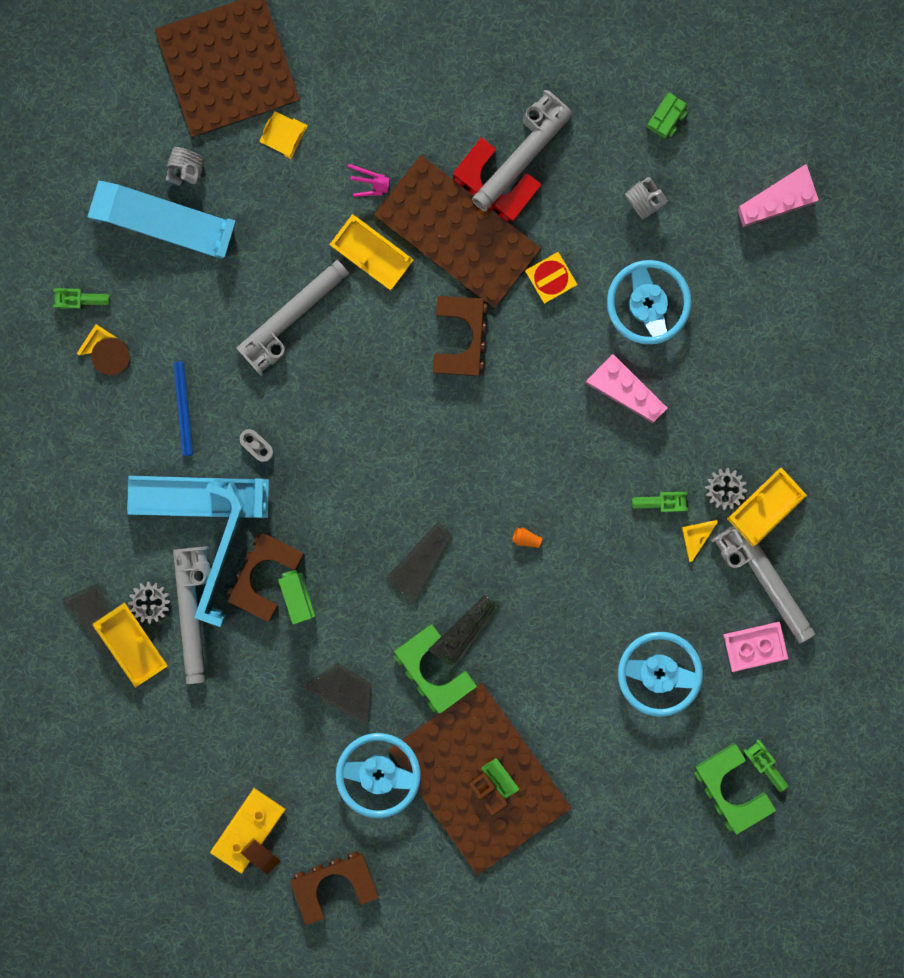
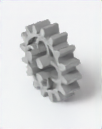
M726 468L725 473H723L719 469L718 475L713 472L711 474L713 479L706 480L710 485L704 487L709 490L705 496H711L709 503L716 502L715 508L722 505V510H726L728 505L730 509H733L734 503L739 506L740 502L738 500L745 499L742 493L747 492V490L743 489L742 486L746 482L740 481L743 477L742 475L735 476L736 470L730 473L729 468ZM725 476L730 478L729 483H727L728 488L734 486L738 488V493L736 494L733 491L726 493L728 497L727 502L722 501V496L725 494L723 490L718 492L713 490L714 485L719 487L725 486L723 481Z
M147 582L146 587L141 583L140 589L134 588L135 595H129L133 601L128 602L129 605H133L130 611L136 612L134 617H141L142 623L148 619L149 624L152 623L153 618L156 622L160 621L159 616L164 618L166 616L164 611L170 610V608L166 607V604L171 603L170 600H166L169 593H163L165 587L159 589L158 583L152 586L151 582ZM148 589L152 591L150 600H162L161 606H158L157 604H153L150 606V609L153 610V614L151 616L147 614V610L149 609V606L147 604L142 605L141 607L137 605V601L139 599H141L142 601H147L149 599V597L146 595V591Z

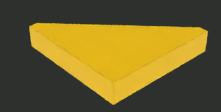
M96 324L77 354H90L97 341L105 337L113 338L115 336Z
M717 520L682 527L689 562L693 561L716 526Z

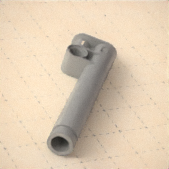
M544 90L542 92L543 97L538 102H534L523 116V123L532 133L482 186L478 193L472 197L474 204L481 210L487 211L491 204L499 198L573 116L572 111L550 91ZM529 114H534L537 120L530 119Z
M338 260L332 263V266L324 270L236 347L260 376L263 375V371L269 365L275 364L286 353L284 345L277 337L339 284L343 278L349 275V272ZM276 345L282 348L279 355L272 354V348Z
M734 526L711 539L720 548V554L729 567L738 568L748 562L791 632L796 636L795 638L799 644L815 635L814 630L810 627L807 619L759 544L754 547L751 546ZM732 554H736L739 557V562L736 565L730 562Z
M209 546L173 550L186 684L205 682L199 619H196L195 615L198 609L196 585L206 584L211 572L206 551L209 549Z

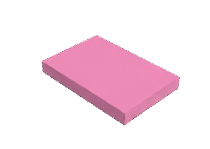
M780 622L723 634L732 672L788 659Z

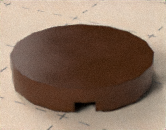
M102 338L97 341L92 349V364L102 374H119L124 371L129 363V348L119 338Z

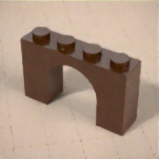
M437 296L436 317L464 320L472 329L473 341L470 347L460 354L434 353L433 374L479 377V372H483V361H480V353H484L485 342H481V334H485L486 323H482V315H486L487 304L483 303L482 298Z
M262 532L261 535L258 534L253 542V545H255L252 552L249 551L245 557L244 562H246L244 569L240 568L235 577L238 580L235 587L231 586L226 596L229 597L228 602L270 622L278 604L259 595L254 590L251 583L253 569L262 561L274 560L296 570L304 553Z
M358 851L348 854L346 859L336 858L329 861L330 865L325 867L320 864L312 867L311 872L305 874L304 871L293 875L294 878L290 880L306 925L325 917L318 898L317 888L320 881L328 875L339 874L348 878L354 886L360 905L379 898L363 852L359 854Z

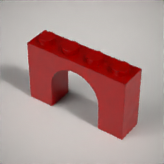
M481 137L453 172L454 181L461 187L465 185L469 188L471 195L474 196L483 186L480 178L481 172L496 153V148ZM526 173L512 191L500 195L491 204L489 209L492 211L493 209L497 210L500 213L499 217L507 223L508 221L513 223L541 188L542 184Z

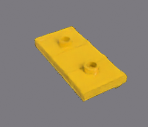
M353 214L329 244L390 291L414 261L410 256Z
M781 467L727 519L754 547L807 495Z
M123 603L92 624L135 688L168 667L126 603Z
M253 788L210 853L242 874L250 861L241 854V851L253 838L260 844H263L286 809Z

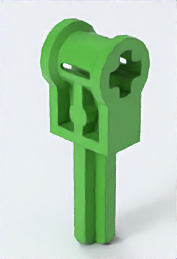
M53 288V292H55L53 308L81 309V305H109L110 302L108 294L82 293L81 289Z
M660 492L659 497L632 498V507L634 509L661 508V512L689 511L686 502L688 492Z
M759 739L748 750H743L758 772L762 773L764 771L779 792L784 791L788 787L786 781L773 765L776 761Z

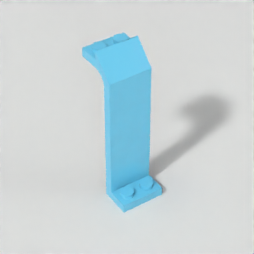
M99 180L87 216L99 223H111L220 259L225 257L235 220L229 218L225 220L118 184Z
M128 476L127 515L230 517L232 511L231 502L223 496L206 491L210 481L219 479L227 482L226 486H228L231 480L234 481L244 502L240 517L268 518L269 479Z
M216 479L208 483L206 491L227 498L231 502L232 511L195 618L220 627L226 615L222 614L223 610L215 607L208 609L241 516L244 502L233 480L226 486L227 482Z

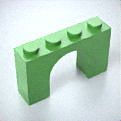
M297 570L281 574L282 578L278 579L292 624L315 617L314 607L302 572L298 573Z
M431 624L394 651L396 653L394 658L399 665L404 664L407 668L405 673L411 681L415 679L419 685L416 688L422 697L425 695L430 700L428 705L432 711H438L440 714L475 689L477 685L466 670L443 685H434L424 679L420 671V660L428 650L443 640L433 624Z
M733 743L696 765L697 771L694 774L699 782L704 781L707 786L704 790L710 799L714 798L717 804L714 807L719 815L723 814L727 821L724 823L729 832L734 831L737 835L776 810L764 792L741 805L730 804L724 800L720 790L722 778L727 772L746 761L737 745Z

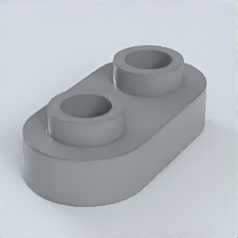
M247 429L241 433V445L257 460L266 462L272 458L273 448L257 432ZM248 436L253 437V441L251 443H248L246 441V438ZM262 449L267 450V454L265 456H262L260 454V451Z

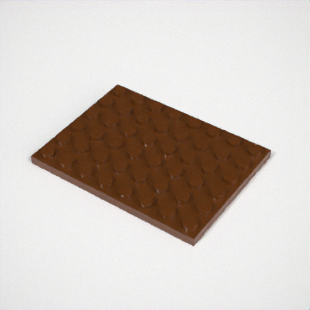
M480 683L453 705L402 739L413 750L419 762L421 771L419 794L477 875L571 809V806L483 683ZM394 745L388 749L402 769L413 773L410 760L399 747ZM497 758L519 790L505 798L508 806L492 816L469 783L484 773L481 768L485 764Z

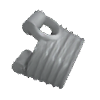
M172 148L166 165L168 168L166 181L178 186L181 185L182 180L196 184L197 179L201 178L204 158L184 148ZM175 168L181 171L180 177L172 174Z
M647 177L642 182L639 181L625 193L626 198L642 220L659 211L660 207L668 202L660 189L657 190L650 177ZM656 196L659 203L655 204L651 198Z

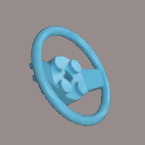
M643 260L628 265L616 275L608 291L607 310L613 325L623 336L640 344H658L677 335L686 324L691 311V294L688 284L676 269L660 261ZM647 268L660 269L670 274L677 281L683 293L684 306L682 315L676 325L668 332L663 315L667 311V296L658 285L653 284ZM630 273L633 293L629 300V310L634 318L644 323L651 337L640 336L629 331L616 314L615 294L617 288ZM645 299L653 302L652 308L648 309V306L643 305L646 302Z
M652 632L637 638L624 651L618 667V681L624 697L635 709L650 716L665 717L683 711L695 700L702 685L703 669L696 650L685 639L669 632ZM658 639L669 640L677 643L687 651L693 661L695 673L678 667L676 662L663 654H654L646 660H629V658L639 646L648 641ZM662 668L664 676L657 679V675H654V672ZM626 676L642 681L647 689L655 693H665L671 691L673 687L692 688V690L678 705L666 709H654L643 705L631 694L626 682Z
M372 733L357 738L345 748L337 763L336 784L342 799L352 810L366 817L386 818L400 813L413 801L420 786L421 771L416 755L404 741L389 734ZM385 741L396 745L407 755L413 773L396 767L395 763L384 755H373L367 758L366 761H347V759L356 748L365 743ZM378 769L382 770L381 773H384V777H380V779H376V776H373V772H377ZM344 778L361 782L362 787L373 794H384L392 788L410 789L404 800L395 807L379 811L370 810L360 806L350 797L345 788Z

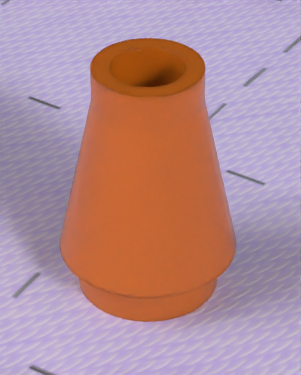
M522 527L521 529H515L512 542L518 546L539 548L542 537Z

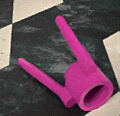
M351 164L347 165L348 168L375 177L372 180L351 176V180L373 184L372 189L376 190L354 193L353 197L382 196L383 192H388L389 178L385 177V175L377 174Z

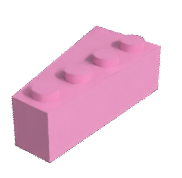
M807 164L739 206L737 211L742 226L746 227L815 204L819 199Z
M613 354L585 382L587 385L652 423L667 409Z

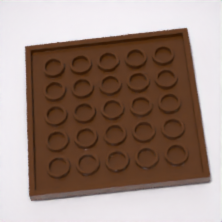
M238 0L155 29L192 138L300 101L266 0Z

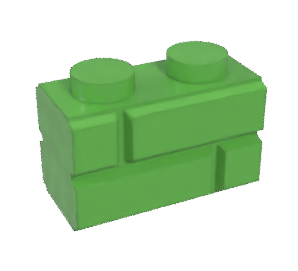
M668 92L646 127L664 139L668 135L672 137L678 128L675 126L678 119L682 121L688 112L685 110L687 104Z

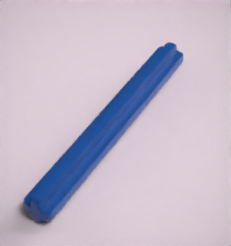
M180 361L175 362L173 365L182 455L191 456L193 455L185 366L184 362Z

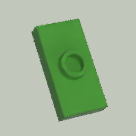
M497 758L481 768L504 799L519 790Z

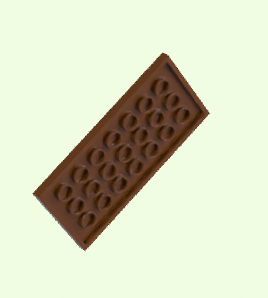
M420 155L374 213V216L479 298H482L488 305L495 308L541 248L491 209L483 211L478 208L472 201L473 195Z

